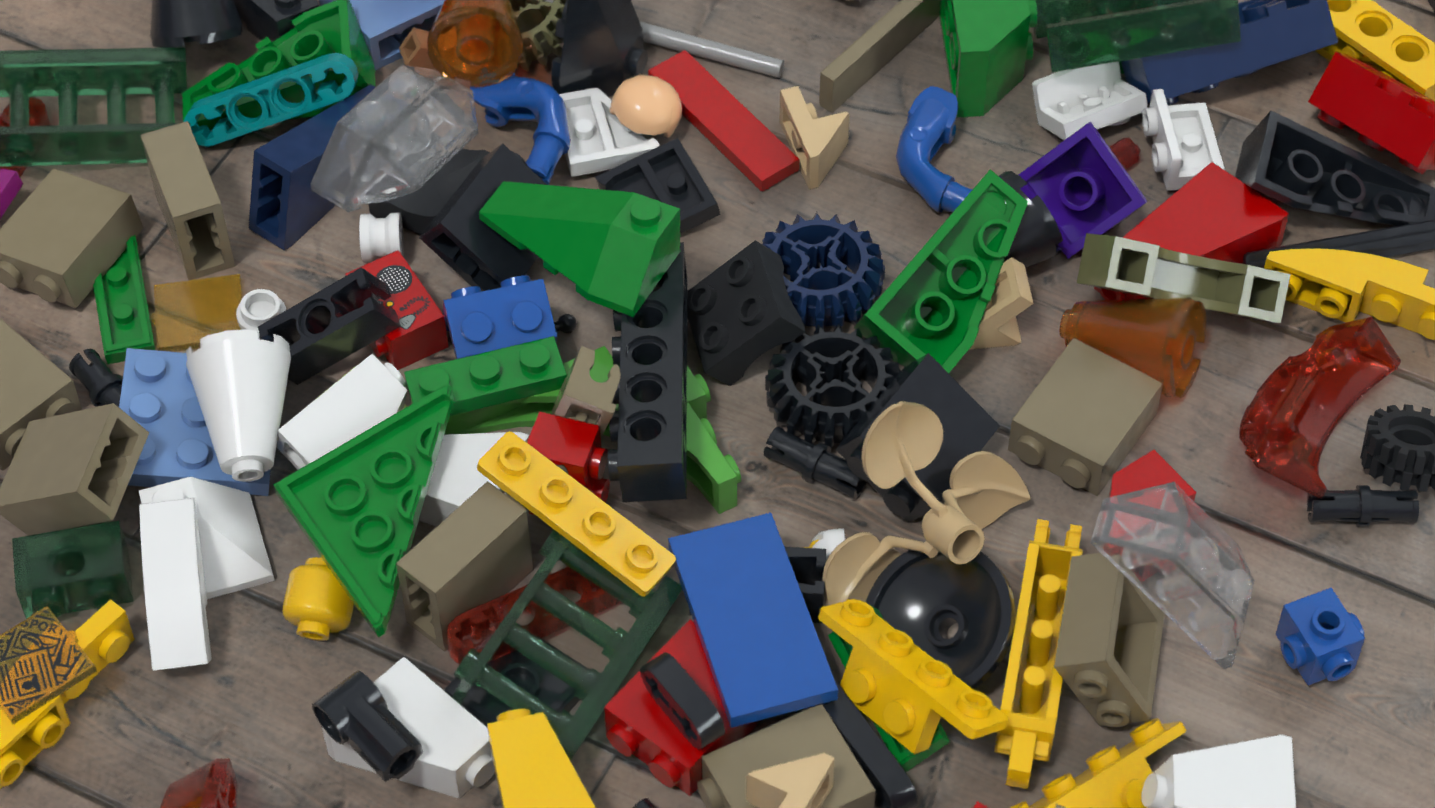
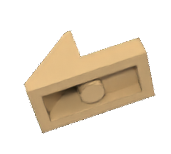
M798 86L780 90V124L792 152L800 159L799 168L808 189L818 188L848 144L849 113L842 112L818 118L814 105L812 103L806 104Z
M1012 257L1002 265L995 283V290L978 327L980 329L975 342L969 350L1013 346L1021 343L1016 315L1034 303L1025 265Z
M822 753L753 771L746 776V800L758 808H821L833 787L835 757Z

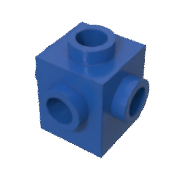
M1332 587L1283 605L1275 634L1280 641L1281 652L1286 663L1292 669L1297 668L1307 686L1324 679L1336 681L1351 673L1356 667L1365 640L1363 627L1359 619L1353 613L1347 612Z

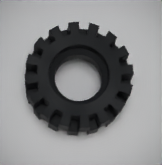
M1404 404L1403 410H1399L1396 405L1387 406L1386 411L1380 408L1375 411L1374 416L1370 415L1360 456L1363 468H1370L1369 475L1374 479L1384 476L1382 483L1390 487L1394 482L1400 483V490L1409 491L1410 485L1416 486L1418 492H1427L1429 485L1435 490V417L1430 415L1431 409L1422 407L1421 412L1414 411L1413 405Z

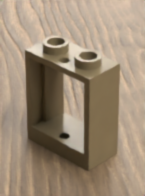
M1122 549L1071 557L1054 668L1099 726L1122 727L1128 723L1151 720L1165 609Z

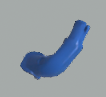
M502 69L479 71L469 89V95L475 103L485 108V118L489 125L500 127L507 125L508 121L539 122L533 135L534 146L526 160V164L539 178L549 185L559 159L568 152L571 143L566 105L563 98L552 86L532 78L517 77L513 72Z
M930 86L916 97L908 112L907 123L899 139L896 160L902 177L932 209L939 213L943 210L953 213L972 189L955 182L954 177L943 174L931 165L930 162L942 144H950L955 137L956 125L954 123L958 113L957 96L953 93Z

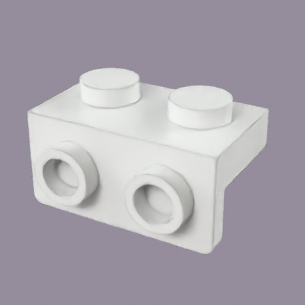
M1113 53L1104 54L1040 78L1032 84L1038 124L1063 140H1066L1088 122H1091L1096 130L1108 125H1122L1127 123L1132 116L1142 113L1144 108H1148L1146 93L1121 80L1118 56Z
M1163 89L1152 90L1150 108L1143 109L1142 123L1145 136H1152L1154 142L1152 146L1153 167L1155 172H1162L1166 190H1179L1211 162L1225 170L1206 103L1167 106Z

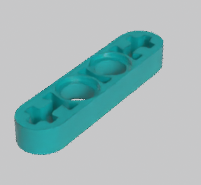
M327 54L200 99L192 105L184 118V122H189L197 145L213 146L347 98L357 83L358 69L354 61L344 54ZM329 68H333L336 74L344 73L346 75L341 86H338L335 80L320 84L317 90L318 95H316L314 83L326 78L330 70ZM288 81L296 82L303 88L305 99L299 103L286 101L280 94V85ZM247 96L256 99L261 105L262 114L257 118L245 117L237 108V100ZM226 106L227 117L218 120L212 131H210L207 125L199 127L197 121L202 113L206 119H213L221 116Z

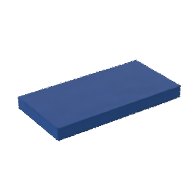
M772 513L668 538V549L676 557L674 566L731 728L838 700L836 682Z

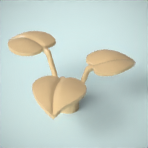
M899 401L898 404L891 405L877 417L867 432L862 448V465L868 478L882 489L891 488L906 477L908 483L931 507L922 520L923 535L926 541L921 542L895 536H886L879 542L869 532L857 533L845 539L832 551L824 566L822 581L825 582L824 597L826 606L849 599L866 602L868 594L879 575L892 561L901 555L893 547L924 552L930 558H934L938 552H941L955 564L970 562L979 554L983 547L984 533L982 529L993 523L1011 508L1031 499L1022 478L1008 462L998 455L987 451L974 452L961 459L952 469L950 474L951 489L943 492L942 497L945 502L942 504L918 479L915 473L916 470L928 466L940 450L943 442V427L939 417L931 409L921 404Z

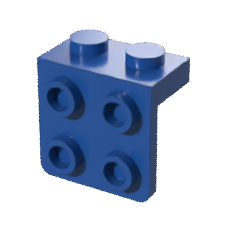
M516 276L500 283L501 288L481 292L479 286L465 287L452 292L451 299L443 300L446 331H450L456 359L552 336L557 341L558 336L544 279L531 281L530 276Z

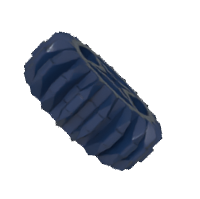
M816 212L812 220L806 221L797 214L793 225L779 221L776 232L765 233L762 245L780 255L784 266L783 272L790 275V281L783 275L785 287L794 308L802 319L804 328L806 326H813L816 329L819 324L822 329L825 326H832L835 329L838 323L842 328L844 321L856 325L861 318V314H866L882 294L885 265H883V259H881L882 253L879 249V244L872 243L869 231L858 232L855 220L843 225L840 224L837 213L830 220H822L818 212ZM847 267H849L853 271V273L848 271Z

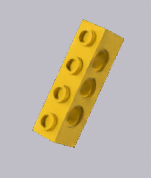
M1327 0L1338 43L1315 50L1317 53L1331 61L1335 52L1348 54L1435 101L1434 42L1379 6L1373 0Z

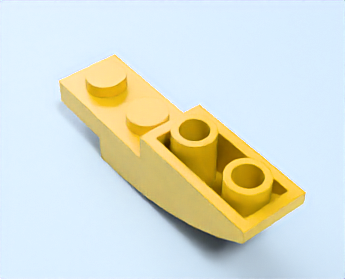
M1289 249L1269 252L1264 268L1291 274L1285 301L1293 302L1319 312L1326 317L1335 318L1351 325L1360 311L1380 321L1392 323L1421 334L1428 339L1435 340V288L1425 285L1429 270L1399 260L1348 250Z
M111 599L73 634L70 635L63 630L60 635L61 627L59 626L54 629L56 633H53L51 629L50 632L44 634L61 639L55 656H51L53 664L65 635L68 637L63 646L60 664L66 665L70 645L74 646L75 644L76 651L79 650L82 653L68 675L67 681L62 680L63 677L57 676L58 681L64 683L56 686L47 651L44 649L26 654L22 658L21 664L24 675L21 673L19 663L16 666L19 677H16L15 670L9 675L15 698H12L8 678L6 685L10 700L7 699L3 684L2 691L5 701H2L0 693V789L12 784L21 775L24 767L43 749L50 748L59 741L65 729L71 724L64 704L70 699L80 696L88 687L90 680L109 663L119 660L126 653L129 645L135 640L126 611ZM40 638L43 643H53L48 647L56 645L58 640L51 638ZM34 644L30 650H36L38 646ZM73 646L69 660V666H72L74 662V656H78L80 653H74ZM55 647L49 649L50 654H53ZM42 654H44L47 668L52 683V688H50ZM36 655H39L47 689L44 688ZM29 658L32 659L35 672H32ZM25 659L27 662L29 674H27L24 664ZM87 659L81 671L78 674H76L84 660ZM57 665L55 667L56 674L65 675L69 670L67 667ZM36 673L41 691L19 697L14 679ZM34 676L17 680L21 694L36 690L34 687L28 690L22 689L23 682L32 681ZM46 693L37 700L33 699L32 702L30 700L25 701V704L20 706L22 707L20 711H18L19 708L14 706H4V704ZM8 708H14L13 715L9 713Z

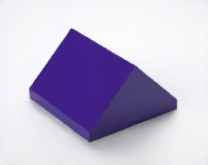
M1088 122L1018 174L1028 183L1020 188L1029 199L1038 195L1054 217L1063 241L1058 245L1063 248L1062 251L1068 259L1083 249L1086 233L1104 235L1148 202L1091 122Z

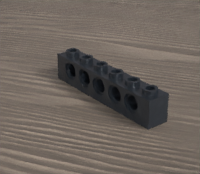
M680 242V253L634 317L613 310L615 332L621 331V336L612 337L613 365L615 364L620 367L621 377L612 401L613 404H619V410L614 412L609 422L611 442H618V449L608 450V469L610 481L620 482L623 503L687 499L688 275L684 242Z

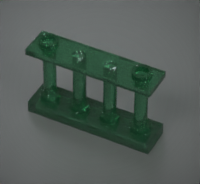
M1036 0L1037 26L1033 27L1036 39L1048 37L1052 72L1241 41L1238 0Z
M186 47L0 51V97H10V127H0V167L147 163L141 135L179 124L175 123L173 94L183 93L187 90ZM154 94L156 123L127 124L126 95ZM106 95L107 124L78 125V96ZM58 96L59 125L29 126V97Z
M553 529L538 552L546 558L481 653L471 648L454 672L453 676L461 682L452 698L461 705L474 684H477L514 710L529 709L531 715L544 712L569 760H571L603 712L604 706L611 700L683 589L679 583L666 575L655 592L651 590L647 596H640ZM559 561L630 607L631 609L628 613L636 618L630 630L627 632L620 626L617 630H614L545 584V581ZM532 601L604 649L601 654L610 660L601 673L594 668H591L588 672L517 624ZM503 642L576 690L574 696L582 700L574 715L566 710H563L560 714L488 666Z

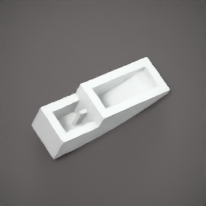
M187 498L140 504L142 567L152 669L161 670L208 664L212 656L205 607L207 605L195 499Z

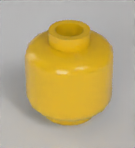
M319 557L308 558L305 565H300L291 570L283 603V616L292 625L298 627L297 635L310 640L325 641L329 639L330 633L340 632L348 628L351 623L354 603L323 559Z

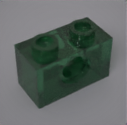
M119 520L12 538L15 589L26 620L37 619L38 617H34L36 615L57 618L66 613L89 609L99 610L110 599L116 604L134 602L129 550Z

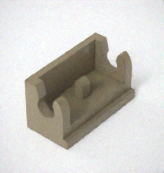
M581 346L559 391L551 414L600 425L602 437L617 406L612 401L621 377L620 368L614 364L607 375L608 380L606 382L599 383L594 381L589 371L594 365L595 351Z

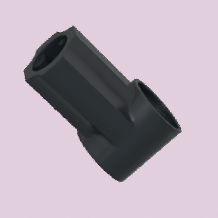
M361 671L353 673L312 704V709L318 722L328 735L340 745L347 742L385 782L390 779L398 780L413 769L414 763L423 753L421 743L388 710L387 703L377 686Z

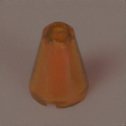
M444 0L428 34L427 54L433 67L445 79L455 82V78L471 81L470 87H485L499 84L510 77L517 69L523 52V39L510 0Z
M1190 297L1078 301L1072 309H1067L1064 312L1060 322V337L1065 339L1066 347L1075 338L1163 383L1162 395L1182 398L1191 388L1200 366L1201 359L1193 358L1196 342L1205 343L1207 316L1204 304Z

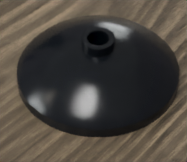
M908 550L883 570L873 584L865 602L877 608L888 624L896 630L908 634L912 638L913 643L933 659L948 665L952 673L973 690L986 681L1000 665L1007 653L1014 633L1016 611L1010 584L999 566L981 551L970 562L955 564L941 552H938L934 558H930L924 552ZM958 623V631L952 638H948L947 632L953 624Z

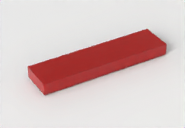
M686 50L648 70L649 76H657L673 86L680 97L682 115L761 192L799 171L800 159Z

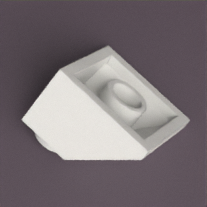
M187 477L139 490L142 504L187 498L195 499L207 599L275 581L249 492L194 477Z

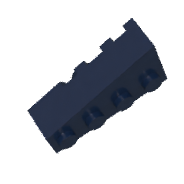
M1245 0L1117 50L1126 82L1146 93L1148 104L1151 102L1152 90L1163 89L1167 106L1179 102V95L1191 91L1192 93L1209 91L1218 87L1221 81L1253 74L1261 68L1336 44L1338 40L1327 0Z

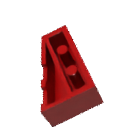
M1335 52L1308 103L1320 109L1317 117L1339 129H1343L1345 125L1360 133L1358 140L1381 152L1384 149L1389 150L1400 157L1399 162L1420 174H1425L1427 169L1435 170V101L1348 54Z

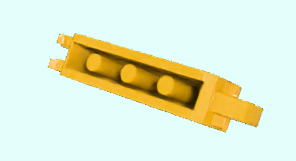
M1037 519L1034 541L1029 540L1000 709L1009 717L1005 729L997 731L994 750L997 753L1010 755L1006 786L1028 789L1033 759L1050 761L1063 681L1061 675L1054 668L1071 557L1079 556L1083 553V549H1079L1082 526L1070 524V530L1066 532L1064 546L1048 544L1051 529L1049 521Z

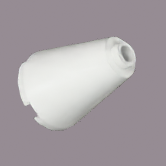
M251 329L227 330L210 334L200 339V349L194 352L190 346L186 350V366L220 468L224 473L232 475L234 480L242 482L255 481L262 478L264 472L270 470L274 465L278 429H280L291 361L289 343L282 336L273 334L274 342L260 340L259 330Z

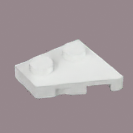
M597 87L559 94L566 105L571 138L570 148L565 154L571 177L613 169L660 146L656 139L651 138L647 140L641 134L635 133L622 125L616 115L610 113L611 99Z

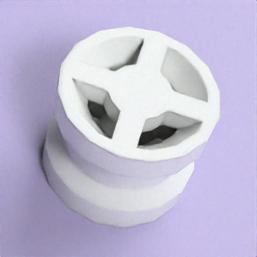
M400 212L390 213L386 218H375L372 214L360 215L359 236L363 263H370L378 257H384L397 250L403 256V225Z

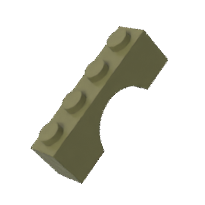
M1086 233L1076 283L1231 316L1281 324L1291 274L1247 264L1185 254L1161 248L1159 245L1118 236Z

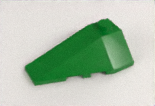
M335 0L304 12L292 20L295 28L273 42L269 37H266L255 45L258 52L239 65L227 63L182 93L183 122L192 105L200 99L331 53L344 54L351 58L357 66L358 80L349 96L369 85L376 87L374 62L350 0ZM329 68L330 70L326 78L314 83L316 95H318L317 90L320 84L335 80L338 86H341L346 75L344 73L336 74L333 68ZM288 81L280 85V94L286 101L299 103L305 99L303 88L296 82ZM247 96L237 100V108L245 117L257 118L262 114L261 105L256 99ZM339 102L321 107L319 109L304 113L302 115L290 119L316 116L319 113L325 111L326 109L332 107L333 105ZM226 106L221 116L213 119H206L202 113L197 121L199 127L207 125L212 130L218 120L227 117Z
M990 169L854 326V329L859 327L861 334L866 339L877 335L880 348L891 349L893 362L906 367L929 353L949 373L975 342L980 329L978 327L995 290V283L1005 257L1010 251L1028 201Z
M503 181L479 211V219L517 248L532 251L543 260V267L553 275L561 273L576 284V292L585 299L631 317L636 315L680 253V208L635 192Z

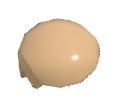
M639 74L624 80L619 85L612 98L610 113L616 115L622 125L635 133L653 136L664 134V137L669 138L674 133L681 119L682 105L679 94L670 83L657 76Z

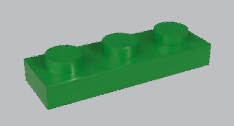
M552 336L405 371L404 375L412 404L448 383L452 387L455 397L450 416L559 390L564 383L567 373L555 338Z

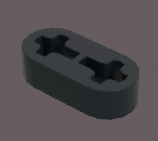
M667 652L662 653L640 668L641 678L649 694L695 748L702 749L724 735V723L716 707L672 655Z

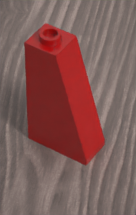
M1211 162L1122 238L1159 245L1161 248L1185 254L1242 264L1244 254L1247 252L1280 247L1282 245L1289 213ZM1094 287L1107 302L1116 304L1131 316L1163 302Z

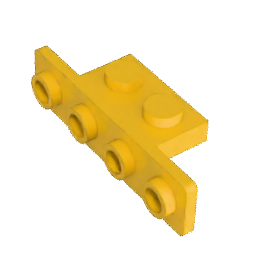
M511 431L506 432L479 459L477 470L640 596H647L674 566L676 561L675 555Z
M849 599L821 607L818 619L853 646L840 687L857 709L913 754L929 749L941 717L970 739H976L1006 728L1009 717L995 707L989 697L969 687L952 673L948 665L933 659L915 645L908 634L896 630L875 614L874 609L869 604L857 599Z
M1159 718L1152 719L1132 730L1129 735L1133 741L1121 749L1117 750L1116 746L1113 745L1089 757L1086 760L1089 769L1073 778L1071 773H1068L1046 784L1041 789L1045 796L1030 806H1028L1026 801H1023L1010 808H1055L1057 804L1066 808H1146L1142 804V788L1146 778L1153 772L1145 758L1181 736L1187 730L1182 721L1162 724Z

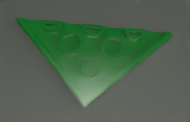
M448 383L273 484L277 496L378 638L384 635L387 630L400 586L396 563L410 551L455 400L452 387Z

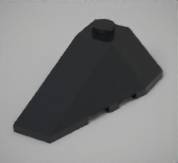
M631 0L566 1L562 18L556 23L555 36L564 38L562 58L556 57L553 60L551 71L552 87L558 94L597 87L607 97L614 95L624 80L639 74L642 75L647 64L648 52L644 50L643 29Z
M1271 110L1242 144L1235 177L1249 187L1291 207L1394 226L1435 219V188Z

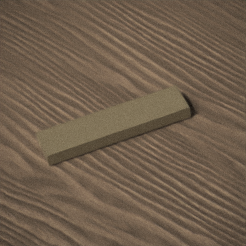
M901 0L820 72V106L831 113L840 107L939 17L940 0Z

